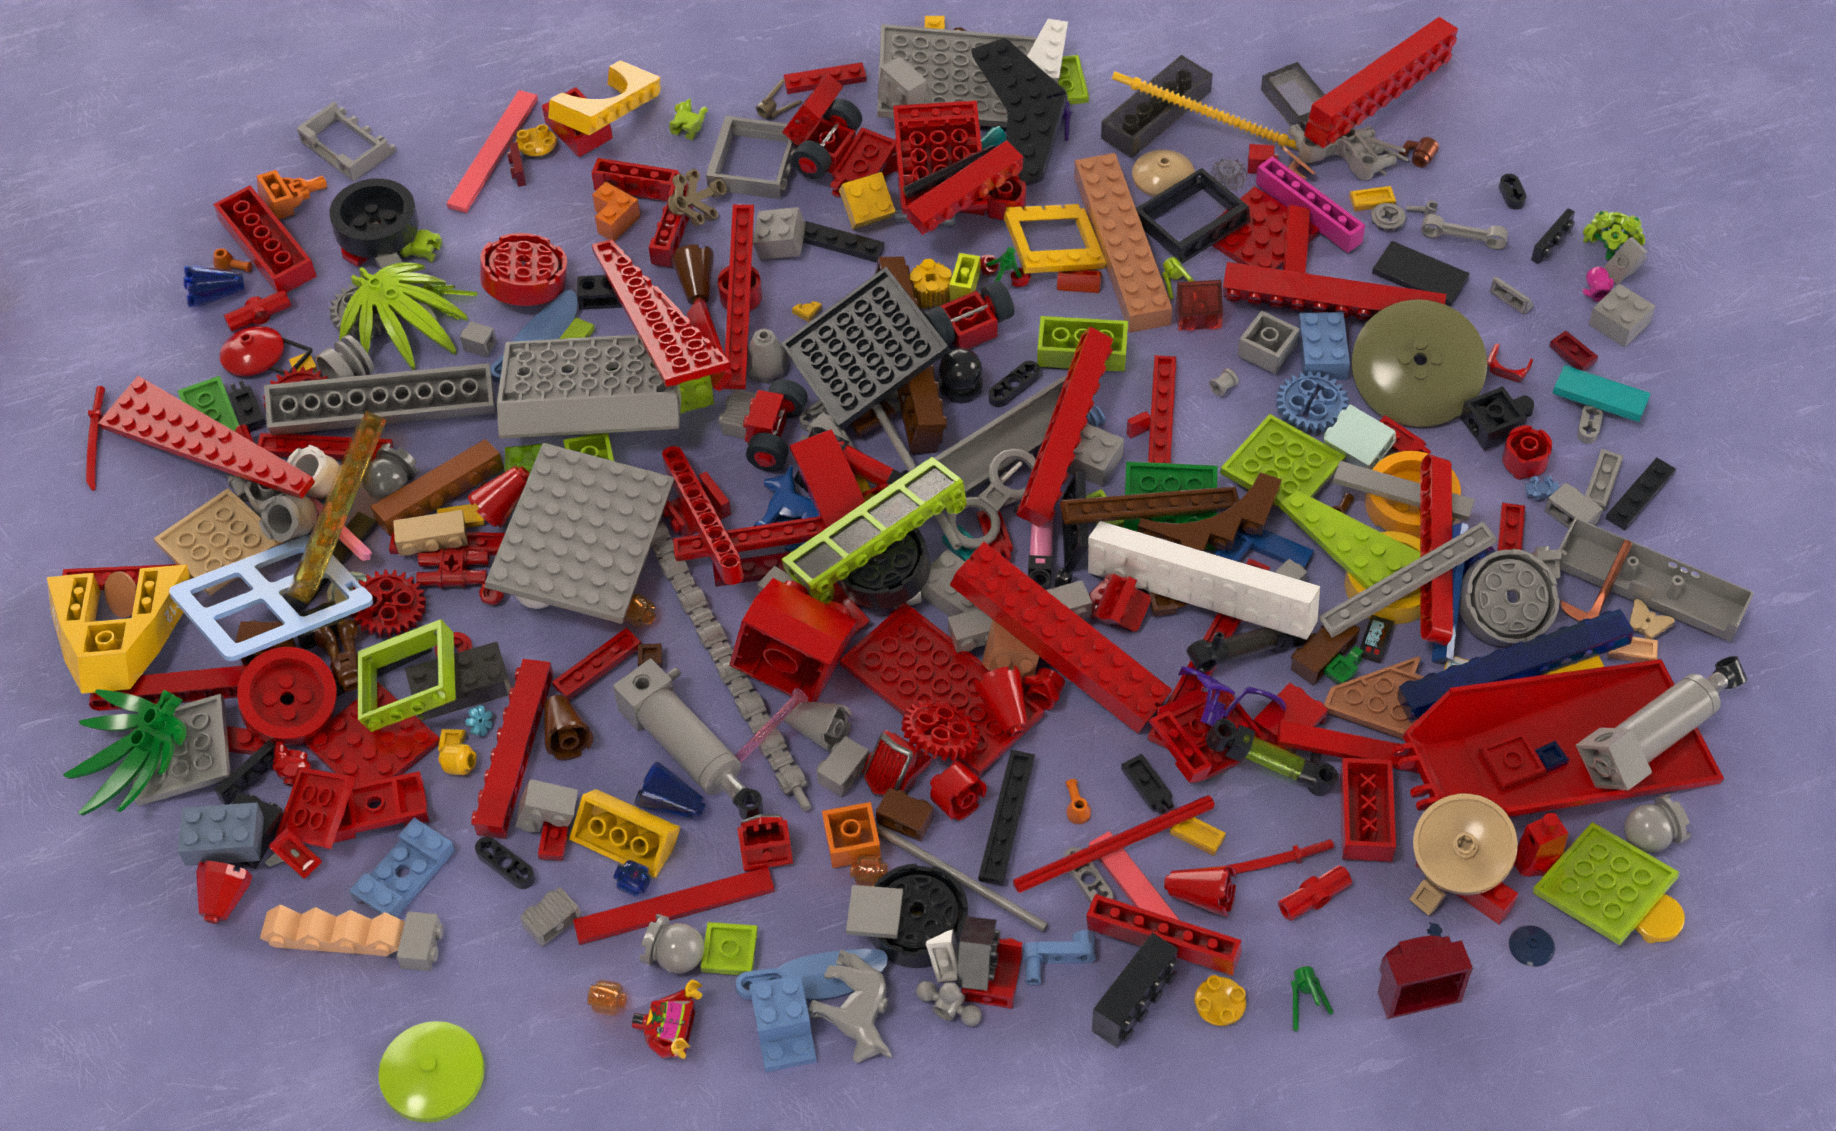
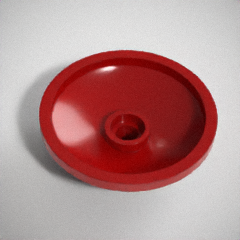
M266 326L247 327L237 331L226 340L220 350V362L223 368L232 375H256L268 370L277 363L284 351V341L280 333L273 328Z

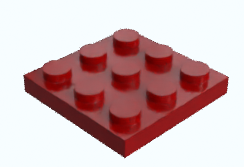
M300 767L275 837H278L287 828L304 844L331 850L356 779L348 775Z

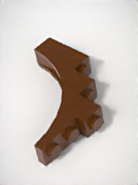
M1260 472L1253 486L1241 500L1229 509L1211 518L1179 524L1160 523L1141 518L1137 532L1203 552L1206 551L1208 544L1213 545L1219 550L1231 551L1239 529H1243L1252 535L1262 536L1279 494L1282 479Z

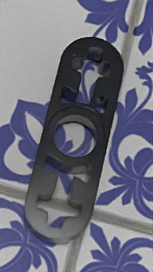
M1025 361L989 389V403L994 407H1003L1038 380L1039 365L1034 361ZM1011 381H1017L1020 383V385L1017 387H1011L1008 385V383Z
M482 837L476 842L475 851L477 857L483 863L519 889H527L533 885L535 875L530 865L492 837ZM484 847H486V848H490V847H491L492 852L495 854L494 857H493V855H492L489 851H487V850L483 852V848H484ZM503 858L512 860L511 864L505 868L498 866L499 861ZM516 868L522 875L527 873L528 877L526 879L523 877L519 879L517 872H515Z

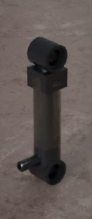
M1267 627L1224 638L1222 632H1216L1211 642L1204 639L1195 641L1187 648L1186 653L1195 669L1205 673L1212 670L1217 664L1272 650L1275 654L1288 650L1290 645L1294 648L1306 644L1307 639Z

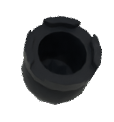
M958 347L951 349L941 359L939 365L940 393L942 396L945 395L950 398V401L953 403L963 404L971 402L973 397L982 392L983 379L981 375L983 367L976 353L970 349Z

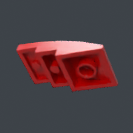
M832 429L789 445L790 451L799 467V473L808 488L809 496L826 528L865 503L850 465Z

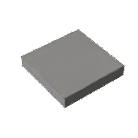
M852 885L846 935L897 939L903 889Z

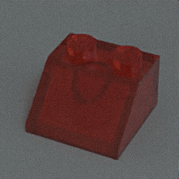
M1221 280L1177 282L1175 314L1178 331L1222 327Z

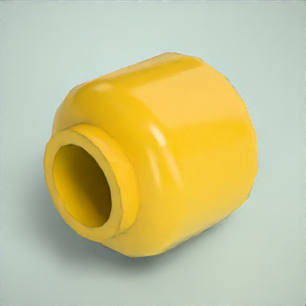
M449 743L440 752L438 760L446 774L467 775L476 766L477 757L469 745Z

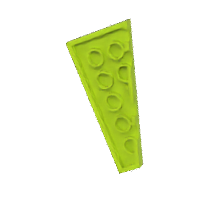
M1298 490L1280 502V508L1365 589L1420 558L1419 551Z

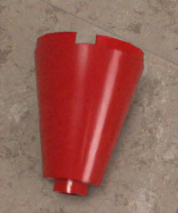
M514 466L468 495V500L471 505L476 503L479 508L477 513L492 526L496 527L498 525L501 528L518 504L530 473L523 466L520 468Z
M1005 666L982 675L983 681L978 683V680L974 682L975 690L1004 733L1011 734V736H1018L1024 733V729L1028 724L1019 668L1014 666V670H1009V667Z
M1233 866L1172 870L1170 875L1165 877L1164 889L1168 890L1169 896L1214 914L1227 917L1226 911L1231 912L1235 898L1236 885L1232 884L1231 877H1236V871Z

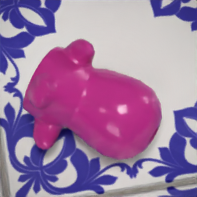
M1594 267L1586 274V281L1590 290L1583 289L1582 291L1584 295L1591 297L1595 302H1600L1611 292L1614 281L1612 278L1609 279V273L1605 268Z

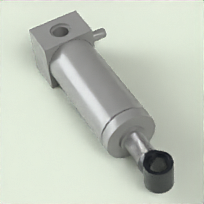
M1730 656L1718 661L1715 664L1716 670L1713 672V675L1707 679L1694 673L1687 675L1616 728H1598L1576 744L1595 788L1629 790L1651 774L1649 762L1717 713L1721 704L1719 692L1723 689L1738 687L1747 681L1748 678L1737 656Z
M650 658L613 685L618 711L638 732L645 728L707 794L714 795L724 791L739 809V815L743 820L763 814L760 793L754 789L746 788L736 778L741 770L740 760L674 693L672 681L681 675L678 668L675 667L666 674ZM749 804L755 805L753 807H746Z

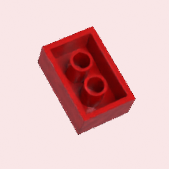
M576 87L565 92V94L587 99ZM549 102L542 105L545 123L578 157L613 139L610 124L591 135H587L548 118Z

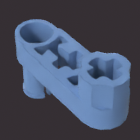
M1087 930L1073 933L1072 942H1029L1024 944L1025 983L1028 985H1038L1041 983V963L1086 964L1095 961V933Z

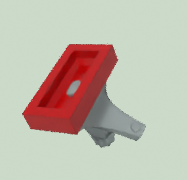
M287 828L269 845L274 853L265 860L269 867L284 861L303 879L322 863V860Z

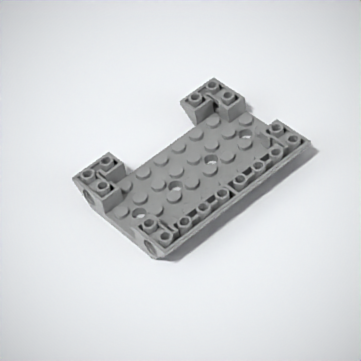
M638 335L506 342L497 399L499 438L679 429L681 411L679 385L665 386Z

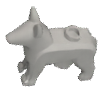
M840 950L836 964L839 966L829 965L824 978L841 979L855 992L847 998L840 1008L812 1000L808 1013L813 1019H826L838 1027L839 1031L844 1035L856 1040L857 1046L853 1054V1060L856 1063H860L879 1053L892 1058L890 1050L883 1043L879 1032L874 1026L879 1012L882 1014L885 1012L889 999L885 998L887 987L883 974L866 964L856 954H849L844 950Z

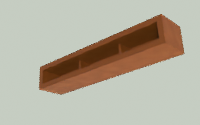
M486 439L482 440L370 506L375 520L391 536L394 532L393 520L425 516L504 469L501 455Z

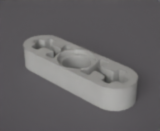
M1078 847L1069 848L1065 852L1064 857L1082 849ZM1092 862L1081 866L1080 870L1078 867L1068 872L1090 905L1094 895L1097 894L1095 891L1097 888L1099 895L1113 899L1111 889ZM1090 874L1094 876L1095 881L1092 884H1085L1081 880L1082 876Z

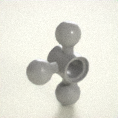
M922 981L918 984L916 988L918 998L922 1001H936L932 1009L942 1019L952 1021L956 1013L961 1015L964 1024L968 1026H975L980 1022L982 1017L980 1009L974 1005L962 1006L965 996L960 992L959 987L955 983L948 982L943 984L939 992H937L936 986L930 981Z

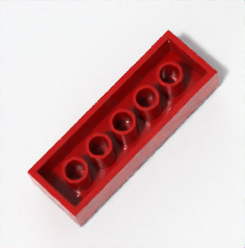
M251 185L213 204L220 223L275 292L285 290L287 293L317 277L312 260Z

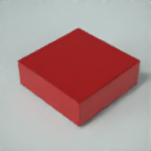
M1147 411L1127 420L1126 434L1130 439L1150 430L1151 416Z

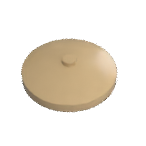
M1456 794L1438 800L1422 814L1415 828L1413 848L1420 870L1435 886L1453 894L1474 895L1494 888L1510 873L1517 856V835L1511 819L1496 803L1479 795Z

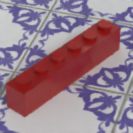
M1006 140L907 205V220L922 235L935 230L939 224L945 220H950L957 212L968 208L972 202L978 198H983L990 190L1001 186L1011 176L1018 175L1023 167V156Z
M1098 894L1094 895L1086 915L1088 930L1138 946H1142L1153 932L1178 948L1177 958L1232 976L1241 956L1242 940Z

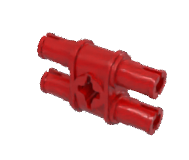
M462 548V550L446 551L441 549L439 552L432 553L419 552V567L439 566V569L432 572H417L416 583L419 582L420 586H438L440 589L455 586L465 588L467 585L483 584L488 577L487 570L473 571L467 570V567L469 565H489V551H468V549Z

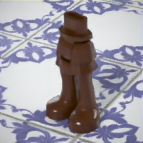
M343 619L337 625V633L345 652L340 653L335 632L329 627L317 629L314 633V640L319 648L327 651L331 661L330 668L332 669V674L338 680L339 685L346 692L358 689V654L355 647L358 626L352 619Z

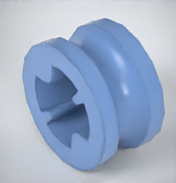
M1094 406L1086 416L1088 423L1095 427L1106 422L1104 413L1098 406Z

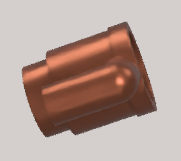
M1423 137L1419 142L1407 140L1402 146L1406 151H1399V154L1406 157L1410 149H1413L1412 163L1417 167L1424 168L1438 152L1439 145L1430 137Z

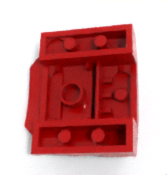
M1215 689L1212 691L1211 700L1214 698ZM1194 690L1176 701L1158 707L1157 716L1149 720L1150 724L1163 739L1162 743L1176 759L1175 765L1189 783L1209 779L1240 763L1225 756L1227 749L1218 752L1212 750L1207 745L1205 738L1212 726L1200 720L1205 710L1208 692ZM1221 690L1218 702L1225 704L1224 710H1226L1236 698L1232 694ZM1239 702L1230 711L1228 718L1223 716V718L1232 721L1236 728L1242 725L1256 731L1252 743L1259 747L1264 746L1267 741L1266 736ZM1244 735V738L1249 740L1250 736ZM1248 753L1242 761H1244L1253 754Z

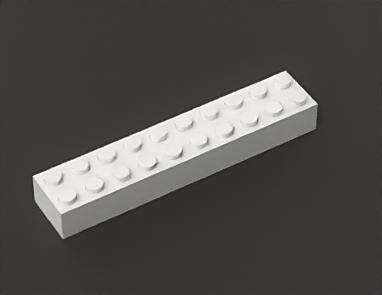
M1102 521L1098 523L1088 537V573L1103 578L1107 574L1113 573L1120 577L1130 576L1137 580L1135 585L1137 588L1303 639L1309 637L1317 623L1320 586Z

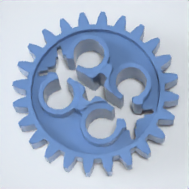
M1309 371L1308 376H1305L1300 372L1299 378L1291 375V381L1285 379L1284 385H1280L1276 396L1277 413L1282 414L1281 420H1288L1289 425L1295 424L1297 429L1304 428V433H1307L1309 429L1312 430L1313 434H1316L1317 429L1325 433L1326 427H1333L1337 422L1339 413L1343 409L1346 410L1349 406L1347 391H1342L1343 384L1336 385V378L1331 381L1328 380V374L1321 377L1320 372H1318L1316 376H1313L1312 372ZM1318 385L1321 389H1324V392L1322 396V390H1320L1317 393V399H1315L1316 388ZM1308 406H1310L1307 421L1303 416H1301V410L1303 409L1302 414L1305 415V413H1307Z

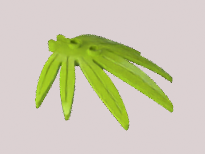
M410 262L395 263L382 268L374 275L368 274L361 267L359 269L361 277H356L354 274L351 276L352 284L360 288L353 294L344 311L339 341L345 335H349L361 309L359 321L361 346L368 354L373 330V307L376 306L391 341L409 367L415 370L410 344L402 325L394 314L395 312L452 354L456 355L457 352L440 324L427 310L410 297L465 321H468L465 313L443 297L426 289L404 284L420 283L447 286L446 281L427 274L410 273L425 270V266L422 264Z

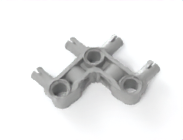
M1296 124V126L1292 125L1288 130V133L1296 142V147L1299 150V159L1306 163L1320 161L1325 157L1340 155L1349 164L1351 171L1362 180H1369L1373 177L1374 173H1378L1382 168L1396 164V156L1392 152L1377 156L1365 142L1366 138L1375 137V131L1371 126L1361 129L1352 128L1346 135L1343 134L1335 143H1330L1325 148L1320 147L1305 137V132L1299 124Z

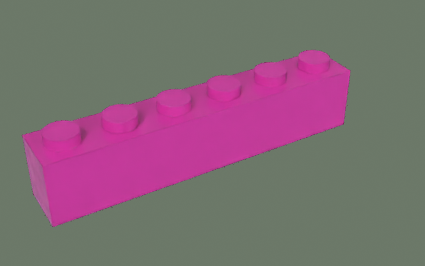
M1272 156L1258 166L1256 185L1287 207L1291 204L1310 209L1309 221L1319 228L1321 234L1345 252L1349 253L1363 242L1365 224Z

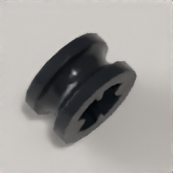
M1060 568L1055 580V588L1070 584L1073 571L1069 570L1066 572L1064 568Z

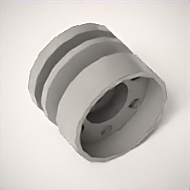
M345 335L341 338V341L335 342V350L329 347L316 355V362L324 376L327 375L329 379L371 375L375 370L373 362L365 349L350 335Z

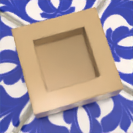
M1424 879L1409 900L1429 916L1434 913L1446 894L1428 879Z

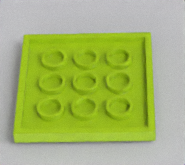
M1269 414L1220 468V474L1248 490L1253 486L1260 472L1282 479L1280 491L1275 501V505L1280 507V502L1297 490L1314 498L1334 475L1339 462H1345L1346 455Z
M1591 822L1533 887V894L1618 945H1621L1679 878V871Z

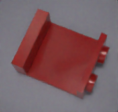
M707 471L699 475L700 484L718 518L722 520L730 516L729 500ZM678 497L670 502L667 501L662 516L669 518L673 531L675 533L679 532L682 537L698 533L680 498Z
M1013 938L1000 939L999 946H997L999 959L994 981H989L987 991L962 988L961 992L965 996V1002L1013 1008L1022 958V942H1018Z

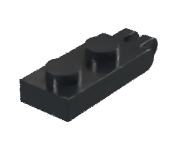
M243 380L239 381L241 388L236 389L235 384H231L232 391L228 393L241 424L247 425L249 430L266 424L250 385L245 386Z
M1142 753L1121 764L1122 772L1150 809L1155 808L1161 815L1166 812L1162 804L1168 810L1174 808L1170 800L1173 798L1171 792Z

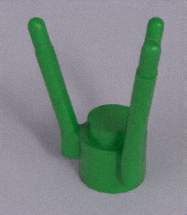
M1310 966L1296 969L1294 971L1295 980L1291 981L1293 990V1030L1295 1032L1298 1031L1299 1022L1298 990H1301L1302 993H1311L1317 1006L1321 1005L1320 996L1328 1013L1333 1014L1330 1003L1320 985L1319 978L1315 976L1314 969Z

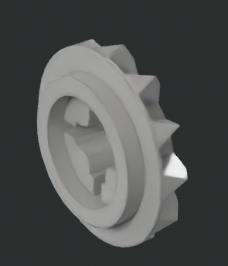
M1392 203L1379 204L1371 213L1372 223L1376 224L1378 229L1383 227L1385 231L1388 229L1395 231L1397 227L1402 228L1406 217L1403 209Z

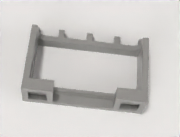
M333 102L297 127L298 135L302 144L355 182L397 150V147L393 144L388 145V141L381 135L376 138L371 136V128L369 126L360 128L356 125L358 122L357 117L352 116L348 119L344 116L346 109L343 107L338 109L337 103ZM339 120L374 147L352 161L343 153L338 156L319 142L317 134Z

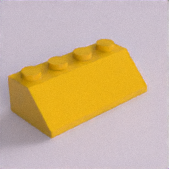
M594 789L582 795L569 840L632 869L636 867V870L639 872L641 871L645 875L656 878L674 850L681 827Z

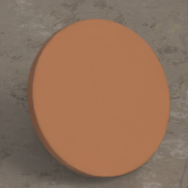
M1285 146L1282 147L1286 153L1294 158L1293 162L1288 166L1289 169L1304 180H1306V177L1297 170L1300 165L1313 175L1316 173Z
M119 571L110 574L105 583L107 604L111 611L121 618L132 616L137 590L133 579L124 572Z

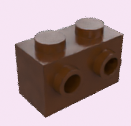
M888 788L876 810L877 824L920 842L934 819V808L929 802L923 799L917 800L910 797L904 791Z

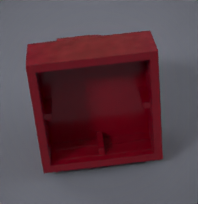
M1449 936L1417 937L1398 942L1397 946L1390 949L1383 956L1379 968L1382 976L1377 992L1387 1019L1462 1002L1473 969L1462 940L1451 942Z

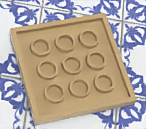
M229 488L153 538L155 544L177 565L187 564L191 578L284 544V542L274 539L270 540L265 536L259 525V521L262 519ZM236 578L204 589V591L211 596Z

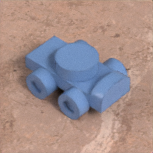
M1537 476L1531 477L1530 483L1525 484L1526 497H1533L1534 500L1545 499L1546 497L1548 499L1559 489L1558 482H1553L1552 476L1544 477V482L1539 483Z

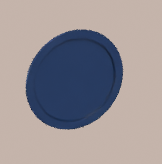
M1526 925L1517 928L1511 934L1509 949L1514 958L1520 963L1531 967H1538L1547 964L1553 958L1555 943L1550 934L1544 929L1533 925Z

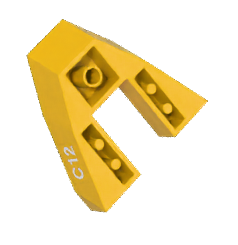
M187 564L140 569L132 618L95 622L101 592L94 573L47 577L51 615L64 662L81 694L95 693L96 689L109 691L128 690L139 679L160 653L184 613L170 597L169 590L174 585L192 579Z

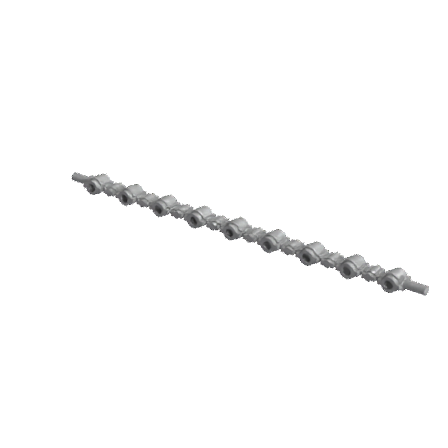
M660 520L651 547L659 560L658 563L665 578L668 581L672 580L671 585L677 594L683 611L689 615L692 624L697 628L696 633L702 646L709 651L714 663H717L715 667L719 677L725 686L728 685L731 695L736 699L734 701L741 717L745 722L751 719L748 725L754 735L759 734L754 738L761 754L764 755L765 759L771 756L768 762L774 773L779 771L775 774L780 789L785 796L794 794L803 812L810 810L811 805L802 790L808 786L802 770L797 764L791 766L794 764V761L788 750L783 752L787 749L782 734L776 727L770 729L774 725L768 714L762 715L767 712L761 696L757 691H754L748 678L743 679L747 674L729 666L733 650L729 643L726 642L727 637L717 620L714 621V616L708 607L702 590L695 585L685 560L676 562L673 542L669 540L671 536L665 523Z

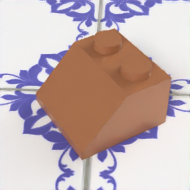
M992 619L982 664L990 671L1008 666L1009 670H1014V666H1017L1021 676L1035 675L1039 656Z

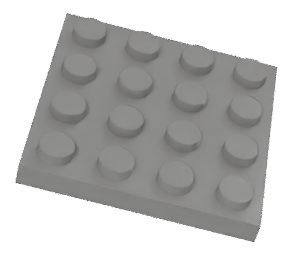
M221 694L180 705L176 708L174 717L180 719L186 726L185 740L181 746L175 743L173 757L162 776L157 774L161 765V754L157 768L150 781L134 800L138 806L223 782L229 777L231 772L225 698ZM139 772L138 775L133 779V785H134V783L136 782V780H137V778H138L140 772Z

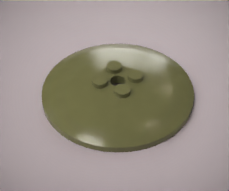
M1429 300L1402 301L1379 311L1360 331L1352 353L1353 379L1365 403L1379 416L1383 417L1386 415L1399 425L1411 428L1436 427L1459 417L1462 413L1464 401L1479 396L1487 374L1485 346L1474 325L1455 309ZM1418 355L1424 356L1426 363L1418 365L1414 362V357Z

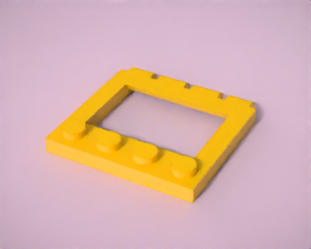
M1065 204L1063 208L1061 205H1045L1044 208L1042 206H1025L1024 211L1022 207L1006 208L1004 220L1024 273L1105 269V258L1085 208H1080L1079 204ZM1075 219L1086 247L1083 249L1030 251L1020 222Z

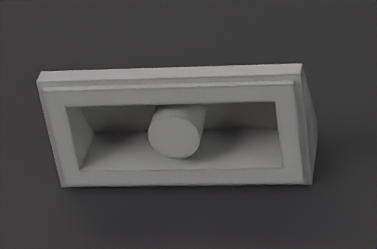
M1493 277L1490 293L1524 315L1533 308L1534 304L1530 298L1498 277Z

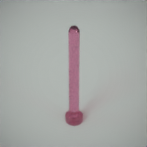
M795 688L792 691L793 697L735 755L740 762L800 702L802 704L806 703L808 697L803 691Z

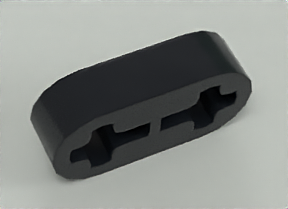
M1504 174L1500 179L1499 190L1506 205L1514 210L1522 209L1527 196L1519 178L1514 174Z

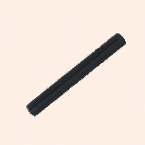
M992 145L904 186V195L906 198H911L941 184L996 147Z

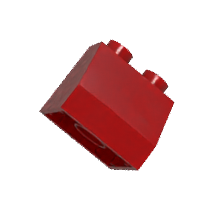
M772 578L754 598L742 619L729 666L799 701L818 702L839 660L851 641L858 620L851 617L850 611L840 603L827 602L825 604L809 596L808 590L798 582L788 580L783 583Z

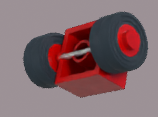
M835 99L823 114V118H820L794 151L792 163L797 171L810 179H820L826 172L832 173L856 137L855 132L862 123L860 110L848 100Z
M996 281L984 286L981 289V296L977 291H974L944 305L927 310L923 314L947 345L953 343L955 348L970 349L998 337V323L1014 316V305L1005 285L1000 281Z
M778 379L771 383L768 391L758 390L755 398L751 399L750 413L744 417L743 428L746 429L745 442H748L746 458L756 468L774 472L782 469L785 465L789 447L781 437L787 423L786 418L800 416L808 399L806 390L800 384L787 379Z

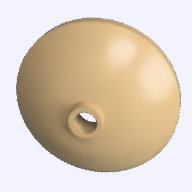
M1159 149L1147 152L1136 160L1132 169V178L1140 191L1155 197L1193 174L1195 170L1191 161L1184 155L1172 150Z

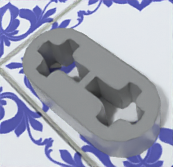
M1588 405L1583 408L1577 431V437L1581 442L1591 444L1597 440L1603 416L1601 409ZM1590 414H1594L1593 420L1589 419ZM1587 428L1591 429L1590 434H1586Z

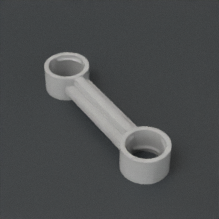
M1435 214L1425 216L1421 227L1422 234L1428 238H1438L1445 234L1484 241L1487 247L1494 250L1503 249L1507 244L1508 231L1502 226H1491L1487 230L1445 223L1442 217Z

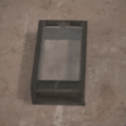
M1298 62L1262 75L1261 91L1290 127L1299 124L1305 132L1307 122L1310 120L1309 114L1312 104L1325 94Z

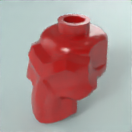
M282 741L276 742L273 770L284 781V785L293 787L299 768L311 769V764L307 761L308 754L298 750H288Z

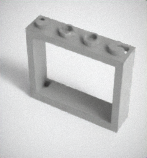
M725 116L706 173L707 188L711 182L721 179L726 184L727 192L781 199L782 192L787 189V176L791 175L792 155L797 146L782 133L787 123ZM733 136L788 142L776 181L721 174Z

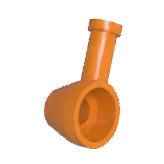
M224 248L215 250L213 265L217 271L228 272L236 268L245 270V272H251L252 262L234 260L232 254Z
M1077 779L1067 780L1065 784L1071 799L1066 811L1067 818L1074 824H1084L1091 817L1090 805L1084 798L1080 797ZM1081 805V806H1083V808H1080V809H1079V808H1076L1075 806Z

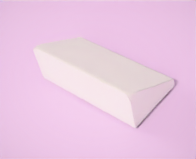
M949 930L926 941L937 982L957 980L959 948L954 931Z

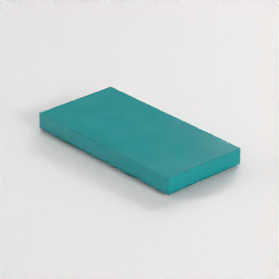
M1564 365L1552 392L1555 395L1640 422L1651 395L1649 392Z

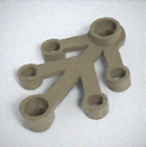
M691 169L686 172V177L683 174L673 177V184L676 187L675 194L669 197L668 206L672 213L688 216L691 218L692 224L695 227H699L705 223V219L713 221L718 218L717 210L714 207L707 206L700 200L710 196L719 198L726 194L727 187L724 181L717 179L711 182L708 188L696 192L700 174L696 169ZM687 180H688V181H689V184H688L687 196L684 197V196H683L684 186L687 184ZM688 205H692L696 209L703 212L704 215L700 212L696 213L695 211L690 209Z

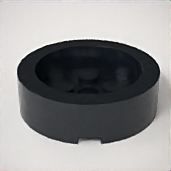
M366 179L345 187L335 196L329 210L337 243L347 252L361 257L374 258L378 257V254L386 252L393 254L403 249L413 240L419 226L413 195L402 184L388 179ZM379 220H380V223H377V224H374V225H371V224H370V223H373V222H379Z
M888 515L874 517L886 528L902 519ZM869 521L859 526L855 524L843 534L837 545L850 554L880 534L881 531ZM918 528L908 532L900 541H895L881 553L886 554L887 557L877 562L875 557L880 554H876L864 566L857 567L845 579L839 580L844 593L855 603L873 609L895 607L916 596L925 586L931 570L928 549ZM834 551L835 565L843 558L837 552Z
M917 863L894 868L875 883L873 887L903 889L898 938L870 937L874 947L884 951L889 961L908 968L931 967L932 963L926 941L949 930L954 931L959 948L966 916H968V902L962 886L951 874L933 865L932 867L917 866ZM919 906L924 909L922 916L913 915L910 913V910L913 907Z

